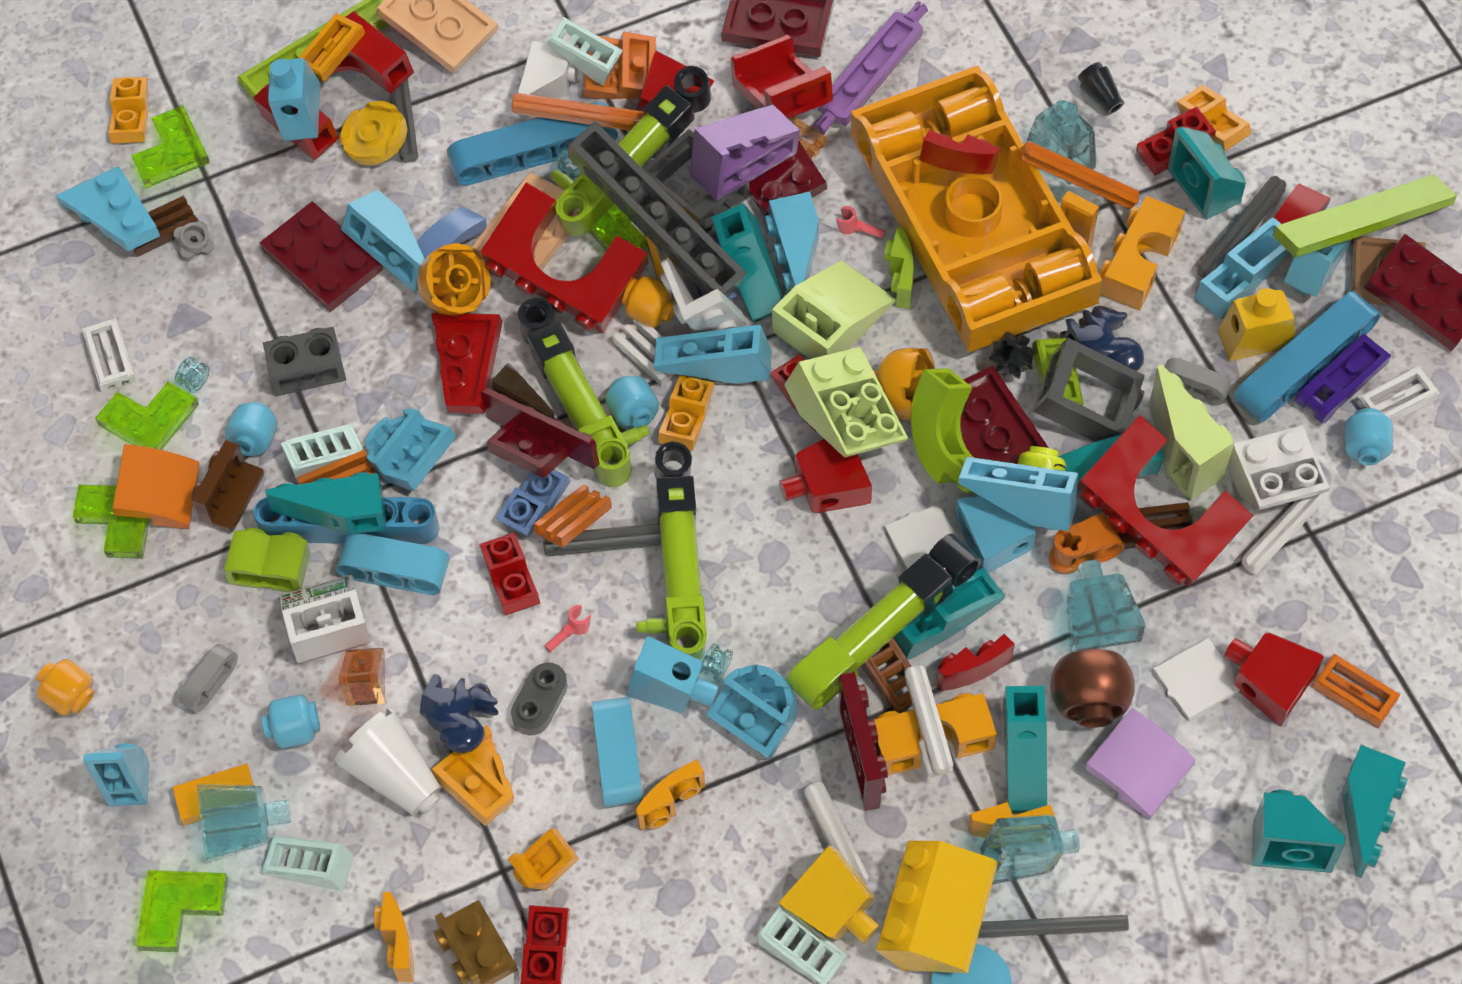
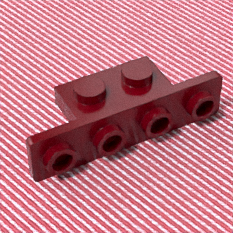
M485 388L481 392L486 416L503 425L487 441L490 453L543 479L567 457L592 469H595L600 464L596 442L589 434L581 433L568 427L560 420L547 417L530 406L526 407L510 399L505 394H499L489 388Z

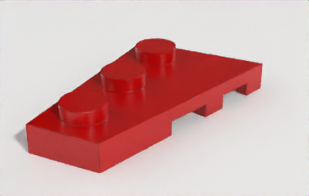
M431 313L436 332V347L441 364L440 373L445 405L449 413L484 414L485 407L481 392L485 388L490 387L503 323L500 315L465 313L451 316Z

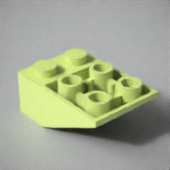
M840 260L796 285L772 309V332L809 359L849 350L896 302V299Z
M861 347L800 361L784 385L799 415L843 457L897 444L908 439Z
M1162 364L1159 365L1156 370L1149 405L1155 429L1168 439L1161 447L1165 457L1166 475L1191 501L1224 479L1234 441L1228 429L1223 425H1218L1211 418L1205 405L1199 399H1194L1184 389L1181 379L1176 374L1170 373Z

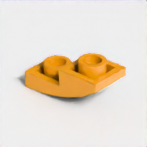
M147 77L113 78L110 94L112 115L108 133L111 144L145 142L148 120Z
M684 375L679 376L670 396L669 410L659 430L658 443L680 442L686 445L690 451L694 450L714 391V382Z
M698 759L668 775L644 797L636 808L637 824L640 831L648 827L656 829L667 824L671 817L676 816V799H690L697 795L701 788L705 787L704 771Z
M383 892L382 906L375 907L374 926L375 930H380L385 943H395L388 945V968H393L398 982H414L413 951L404 918L392 893Z

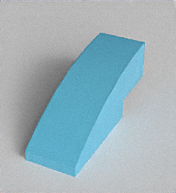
M1272 217L1228 252L1224 263L1200 281L1195 299L1222 320L1233 301L1248 297L1289 254L1272 236L1275 227L1281 225V223Z

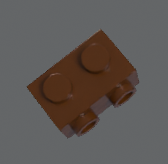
M225 439L220 450L215 451L211 456L208 466L209 470L203 481H199L195 485L191 499L201 522L233 532L265 473L262 468L244 461L239 444Z

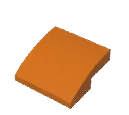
M624 31L620 39L599 36L623 51L604 86L596 83L583 73L582 97L598 99L639 98L648 68L656 52V37ZM588 50L587 54L592 56L593 54Z
M124 444L113 503L114 515L149 518L152 520V526L190 529L193 511L191 496L198 480L199 461L160 449Z

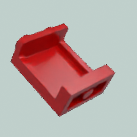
M789 35L734 55L730 59L733 86L757 109L773 104L789 119L833 101L831 72L825 66L813 71L795 55L793 39Z

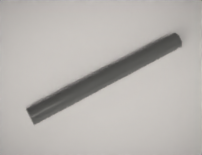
M1128 915L983 921L978 938L1128 931L1129 922Z

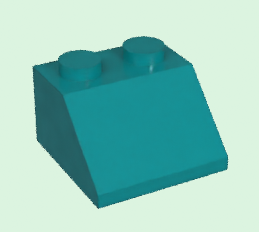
M1186 127L1176 129L1168 171L1205 220L1240 204L1246 185L1245 178L1238 168H1234L1228 161L1222 146L1214 143L1206 132Z
M1282 789L1273 790L1270 793L1264 792L1253 820L1252 866L1332 873L1345 846V836L1306 796L1294 795L1293 792Z

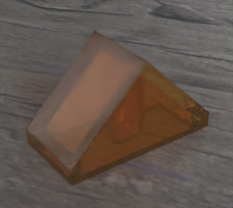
M384 648L346 650L339 673V684L347 706L385 704Z

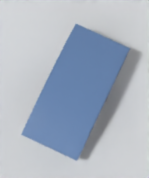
M464 206L445 215L417 240L424 258L438 247L453 243L461 244V242L468 241L472 237L483 233L487 228L486 218Z
M555 469L544 479L530 472L521 488H514L496 519L529 537L535 531L534 523L553 509L571 480Z

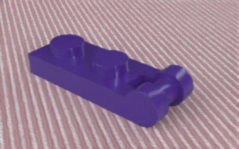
M1363 333L1298 393L1295 402L1302 408L1308 407L1315 413L1314 417L1322 424H1325L1344 403L1389 363L1391 355ZM1321 391L1330 397L1325 402L1317 396Z

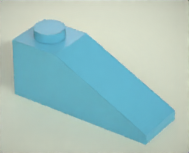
M379 190L348 203L341 230L413 292L418 291V269L424 260V256L402 209Z
M1353 239L1296 258L1294 257L1284 282L1293 286L1301 294L1317 297L1329 281Z
M761 324L656 338L654 368L656 371L734 384L769 380L772 350Z
M966 457L959 475L960 485L1031 526L1044 527L1048 530L1069 531L1076 510L1078 473Z
M122 743L116 745L115 748L100 749L84 754L83 762L109 807L148 804L149 760L142 746Z

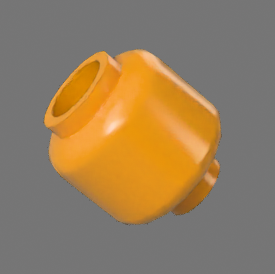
M642 276L639 280L633 279L629 283L622 298V304L625 305V312L629 318L656 328L663 321L669 323L675 314L673 305L676 304L673 302L674 294H670L666 290L663 282L651 276Z
M63 659L55 665L48 662L35 679L40 683L36 693L37 697L61 716H67L71 713L78 715L89 704L95 694V690L92 689L93 678L69 659Z

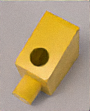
M1264 288L1258 291L1257 295L1233 301L1218 329V334L1229 362L1281 350L1295 338V320L1283 290Z
M828 846L778 902L782 907L831 939L839 940L849 930L865 944L880 927L864 912L875 900V896L843 854L832 846Z

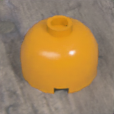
M453 243L438 247L424 258L418 269L417 285L419 293L427 306L439 314L457 316L472 312L478 308L482 300L486 299L489 294L491 277L489 270L484 267L486 262L484 259L480 260L472 252L475 250L470 246Z
M912 347L894 350L888 353L879 364L878 370L874 371L895 414L900 419L911 420L913 397L923 370L935 369L932 354L927 348Z

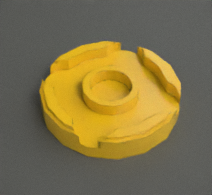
M386 101L366 103L365 108H362L360 111L358 109L354 110L342 125L340 141L344 151L352 161L363 166L380 164L394 156L405 142L408 130L406 119L395 105Z

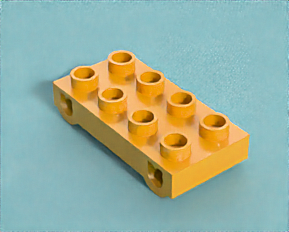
M978 65L851 111L850 136L899 226L904 228L913 252L968 353L993 344V341L1005 338L1006 332L1017 335L1099 304L1103 280L1098 273L1088 244L1081 235L1074 232L1038 168L1021 161L1019 151L1024 144L1004 111L1002 100L994 82L988 74L981 71ZM929 129L939 134L947 135L960 144L963 143L967 134L978 139H984L993 146L1000 148L995 170L992 174H966L942 169L920 161L923 139Z

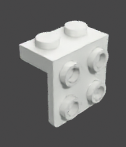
M669 259L661 262L665 272L661 274V280L666 290L670 294H674L677 302L673 305L674 312L682 324H688L692 333L737 328L747 324L742 311L721 291L716 289L698 298L691 280Z

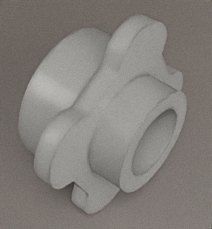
M191 222L175 229L174 238L180 243V255L183 258L191 259L194 254L201 252L208 254L212 252L214 243L208 238V227L204 222ZM194 237L197 239V242L193 243L190 239Z

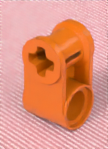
M1100 513L1070 526L1069 531L1059 530L1054 537V546L1050 550L1048 560L1050 566L1058 573L1072 574L1096 563H1103L1113 559L1123 551L1124 543L1117 531L1107 522L1108 516L1105 513Z

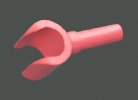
M844 206L841 208L842 217L846 219L836 218L841 233L852 234L857 230L881 239L884 238L886 231L857 220L856 211L852 207Z
M575 605L569 610L568 624L544 645L549 652H552L572 634L582 635L589 630L591 615L582 621L576 620L582 612L581 605Z

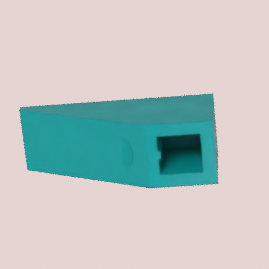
M742 203L713 216L712 221L721 248L746 272L744 282L739 287V290L755 323L771 316L772 309L783 299L758 219Z
M360 472L353 474L351 477L338 479L319 478L311 483L297 485L284 483L276 488L265 489L272 512L348 535L387 530L383 490L378 473Z
M1005 686L1003 726L1007 802L1012 813H1024L1047 805L1045 686Z
M1360 745L1342 790L1355 875L1362 878L1367 866L1375 868L1383 848L1382 845L1376 843L1380 831L1388 833L1396 813L1389 809L1393 798L1401 799L1408 778L1401 776L1406 764L1405 761L1364 745Z

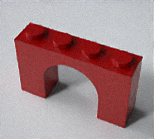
M352 11L345 17L362 25L365 34L332 74L340 71L360 72L391 94L415 73L406 52L356 12ZM343 25L332 38H334L338 34V32L343 28ZM324 48L320 51V53L315 57V59L311 63H313L318 58V56L323 52ZM268 84L253 97V100L262 117L279 131L269 106ZM296 107L292 108L293 113L296 114L298 112ZM319 110L318 137L290 141L315 161L340 138L331 119Z
M526 182L480 251L482 259L486 262L484 267L496 277L502 278L505 275L514 280L515 287L529 296L536 293L546 299L552 305L554 311L560 314L566 311L575 316V322L584 329L592 332L595 328L604 333L621 307L622 298L629 283L633 279L638 280L648 265L647 252L616 235L598 265L588 275L571 281L557 280L548 276L537 266L534 260V253L537 243L557 214L555 209L557 201Z
M1139 415L1079 481L1077 489L1080 493L1078 495L1092 509L1098 507L1109 516L1107 522L1120 534L1126 532L1137 541L1135 547L1140 553L1150 560L1155 557L1164 565V573L1178 585L1184 583L1188 587L1197 580L1254 515L1227 491H1224L1194 524L1186 528L1169 530L1149 522L1142 515L1136 504L1134 494L1135 483L1140 471L1168 439Z

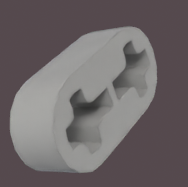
M1168 359L1164 366L1170 373L1176 374L1181 379L1184 389L1194 399H1199L1211 405L1223 404L1231 388L1230 381L1224 375L1183 359Z
M222 644L215 645L183 685L178 698L179 702L196 713L202 711L233 672L237 664L238 654Z

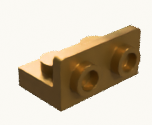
M479 900L446 918L442 912L435 915L438 929L433 931L434 936L443 952L451 949L457 960L451 965L461 984H467L468 982L470 984H494L518 971L515 961Z

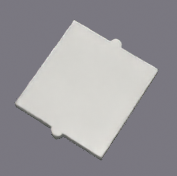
M940 503L917 513L911 511L907 517L885 525L884 528L906 570L925 553L929 554L930 550L941 538L950 533L957 536Z
M1209 638L1156 666L1152 671L1167 691L1166 697L1170 700L1173 699L1188 721L1237 694L1240 690L1234 685L1236 675L1229 666L1230 660L1224 659Z

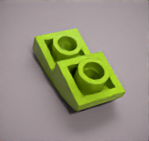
M897 227L894 240H887L884 260L890 261L889 275L893 276L891 292L897 293L896 307L910 310L914 272L913 255L904 228Z

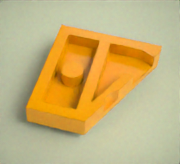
M487 725L484 726V739L477 749L468 753H456L453 751L432 768V773L437 782L484 826L488 825L514 802L511 785L505 777L500 754L496 752L492 740V732Z

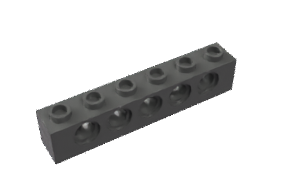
M596 121L569 144L568 158L704 295L718 289L728 298L743 284L746 272Z

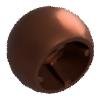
M1105 649L1080 650L1066 654L1059 659L1051 675L1050 691L1055 706L1065 718L1077 721L1079 726L1098 728L1110 725L1113 719L1127 712L1135 694V680L1129 664L1119 653Z

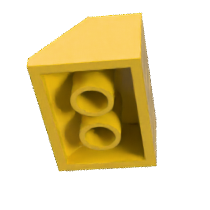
M908 841L876 950L902 971L968 973L998 862L993 858L943 841Z

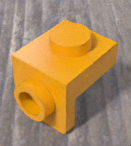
M550 828L525 853H513L508 860L515 868L513 870L514 877L525 888L547 890L579 860V857L558 829Z

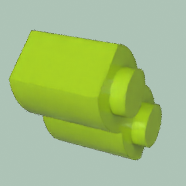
M258 528L234 531L224 568L227 581L242 587H265L281 592H292L302 589L311 553L308 542L300 535L292 532L270 536Z

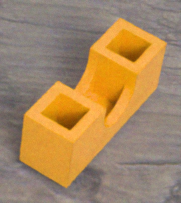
M1147 195L1140 208L1134 206L1127 221V226H1129L1127 233H1120L1115 242L1113 252L1116 254L1113 260L1107 259L1099 275L1103 280L1101 295L1140 311L1154 285L1158 264L1144 259L1140 254L1156 252L1168 257L1182 230L1186 211Z
M963 693L953 697L951 701L936 704L945 737L954 746L957 759L995 750L997 733L984 693L976 695ZM911 710L903 713L889 711L874 719L879 740L875 743L877 756H884L888 776L920 768L922 752L919 743L923 738L915 711Z

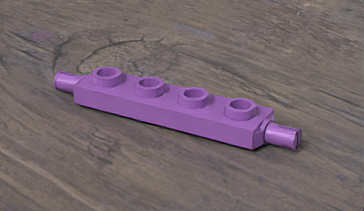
M917 1L907 14L894 12L832 85L833 101L818 107V111L822 113V116L812 126L817 134L819 132V135H824L834 122L847 126L851 122V111L861 108L866 104L922 37L923 27L918 21L928 11L924 3L921 5V2Z

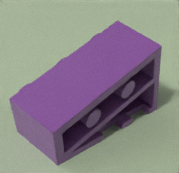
M773 104L695 128L690 176L718 201L796 154L800 130Z

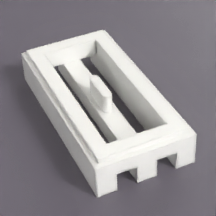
M117 318L82 329L102 392L108 391V386L114 384L116 388L123 386L122 382L129 380V383L137 382ZM106 330H113L125 371H118ZM96 333H99L111 371V375L107 377L104 375L92 336Z
M633 320V324H626L623 327V332H616L612 336L613 343L662 387L676 374L656 371L654 364L627 340L629 338L634 340L654 359L655 347L638 331L655 346L656 338L663 336L653 327Z
M1417 366L1358 397L1357 404L1360 408H1373L1384 412L1427 390V392L1384 413L1393 423L1437 400L1440 392L1423 370ZM1417 379L1420 381V383L1398 392L1393 397L1377 405L1373 404L1374 401Z

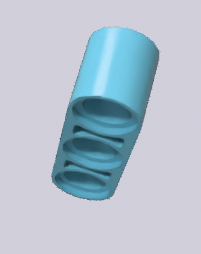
M362 533L347 534L336 571L342 577L352 574L354 581L426 595H437L441 591L450 556L445 551L432 546Z
M630 696L592 701L604 806L640 803L643 800Z

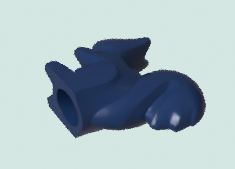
M1095 306L1092 312L1088 310L1082 312L1084 319H1079L1080 326L1074 319H1066L1067 331L1060 332V338H1070L1135 371H1138L1143 366L1144 352L1141 345L1128 337L1115 338L1112 332L1123 326V321L1128 316L1127 313L1118 312L1105 306Z
M434 674L422 694L420 714L426 718L433 729L441 733L440 740L444 742L445 748L456 753H468L477 749L485 736L484 727L478 719L471 717V715L474 713L497 716L499 712L494 705L498 701L491 695L488 686L483 683H477L467 690L465 688V679L461 678L453 690L443 688L441 677L438 674Z

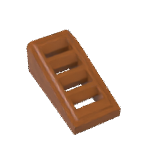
M892 638L880 649H883L882 652L868 659L860 667L892 709L902 713L913 706L910 693L908 691L902 696L897 697L895 692L907 685L905 670L912 666L896 641ZM891 659L893 661V663L881 671L878 669L880 665L887 662L888 660ZM899 672L903 674L902 677L891 684H888L886 681Z

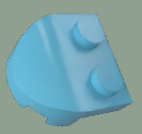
M404 409V416L390 420L388 417L380 420L369 432L365 445L368 449L367 459L383 480L415 491L457 436L451 427L424 419L419 410Z
M750 665L735 669L723 680V683L726 685L706 715L766 758H772L796 720L798 706L795 693L787 680L772 668L762 665Z

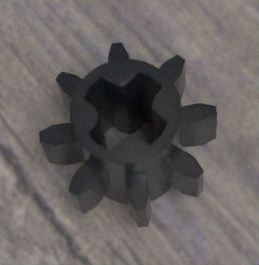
M1006 332L1005 338L993 341V355L989 356V360L998 364L996 371L999 374L1006 376L1010 373V375L1019 379L1021 372L1033 369L1031 364L1033 356L1037 354V351L1027 347L1030 339L1022 334L1016 338L1015 335Z

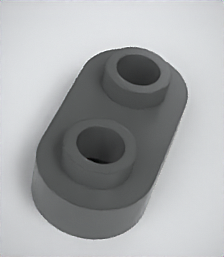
M550 662L537 665L529 674L511 709L513 724L520 733L533 736L542 733L549 726L568 687L566 673L559 665ZM546 676H551L554 678V680L548 684L541 682L542 678ZM528 708H534L537 710V712L531 716H527L524 714V711Z

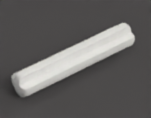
M1318 494L1296 500L1243 556L1242 566L1252 574L1258 573L1321 506L1322 496Z
M922 665L909 667L905 670V680L932 772L935 775L949 773L953 770V761L926 669Z
M815 782L808 785L804 789V796L828 845L837 848L863 882L867 884L869 876L822 782Z

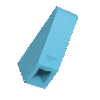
M810 192L770 200L769 215L764 216L768 236H774L776 244H773L775 261L777 265L783 264L785 273H782V282L786 294L796 285L810 277L819 240V219Z

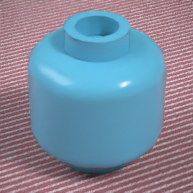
M623 376L616 379L606 394V404L618 425L625 429L649 425L659 410L657 397L647 381L640 376Z
M243 403L238 405L232 412L225 428V439L239 444L243 456H259L269 449L277 431V419L272 411L262 403Z
M1364 408L1355 412L1354 415L1347 419L1344 425L1346 454L1360 464L1367 466L1376 465L1381 460L1390 456L1394 448L1391 419L1380 410L1373 408Z
M302 694L272 700L268 706V715L261 716L265 738L273 737L275 744L281 749L311 743L314 740L315 732L320 731L315 701L309 702Z

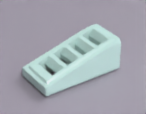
M565 17L561 19L547 42L549 46L602 86H604L616 67L623 51ZM566 33L571 36L568 43L562 40ZM577 41L582 45L580 49L574 47ZM588 50L593 54L592 56L587 54Z
M351 424L296 437L281 443L284 455L295 479L363 450ZM346 438L351 448L344 450L339 440ZM332 443L336 452L330 454L326 445ZM319 449L322 456L315 457L313 451ZM306 454L308 460L301 461L299 457Z
M273 835L262 873L319 887L343 890L353 860V854L343 844ZM285 849H290L286 866L283 867L281 863ZM301 852H305L300 869H298L297 865ZM317 855H319L320 859L317 865L316 871H313Z
M781 905L758 936L759 946L816 984H829L847 958L846 953ZM784 925L789 929L779 941L775 936ZM798 934L802 937V940L792 951L788 947ZM813 944L816 946V949L807 961L803 960L801 957L808 947ZM826 953L831 957L819 972L814 967L823 954Z

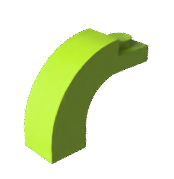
M949 368L924 369L917 384L911 408V429L917 454L928 474L938 484L955 483L959 489L968 493H974L959 484V475L966 457L974 458L963 442L960 429L962 410L973 387Z

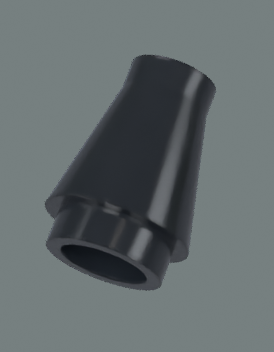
M1096 62L1079 74L1080 88L1097 102L1108 115L1115 113L1124 105L1125 102L1121 98L1107 66L1103 67L1100 62Z

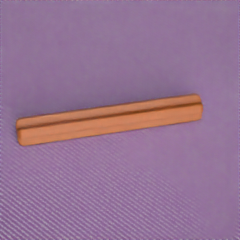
M522 93L514 94L511 105L512 112L517 114L590 125L596 121L600 126L631 130L644 116L642 111Z
M1028 141L1020 148V159L1027 164L1127 209H1132L1139 202V191L1036 143Z

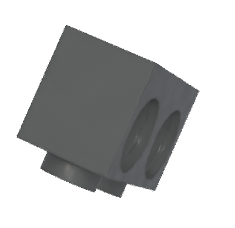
M334 326L314 328L306 333L293 336H279L271 341L263 342L269 375L276 397L347 381ZM320 353H327L324 356H317ZM285 361H291L288 364H282Z

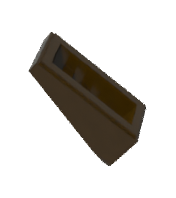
M507 363L492 380L493 391L505 394L510 399L526 407L530 406L537 412L555 419L554 411L510 364Z

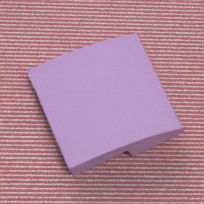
M1131 708L1088 760L1086 771L1117 790L1118 799L1151 819L1193 767L1196 759L1168 733Z

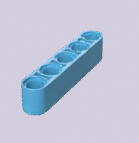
M593 102V103H589V104L607 106V104H605L604 102ZM539 117L455 141L447 148V156L457 183L466 186L568 158L569 144L588 128L590 124ZM601 126L616 141L618 138L617 129Z
M1355 291L1348 292L1251 374L1238 387L1233 395V399L1259 422L1266 421L1297 395L1363 333L1365 335L1368 334L1379 321L1381 313Z
M267 497L259 500L253 510L258 529L263 530L270 536L292 532L300 535L308 543L344 544L347 535L272 512ZM383 497L386 518H391L386 522L387 530L362 533L410 543L427 544L438 536L440 529L435 507L431 501L419 497ZM272 517H280L274 522H267ZM420 518L428 519L426 522L421 524L414 523L416 520Z

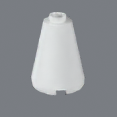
M391 707L387 708L386 715L380 711L348 739L352 743V748L347 753L340 749L334 758V761L341 769L412 815L419 811L423 815L427 814L441 799L437 795L441 789L439 783L399 716Z

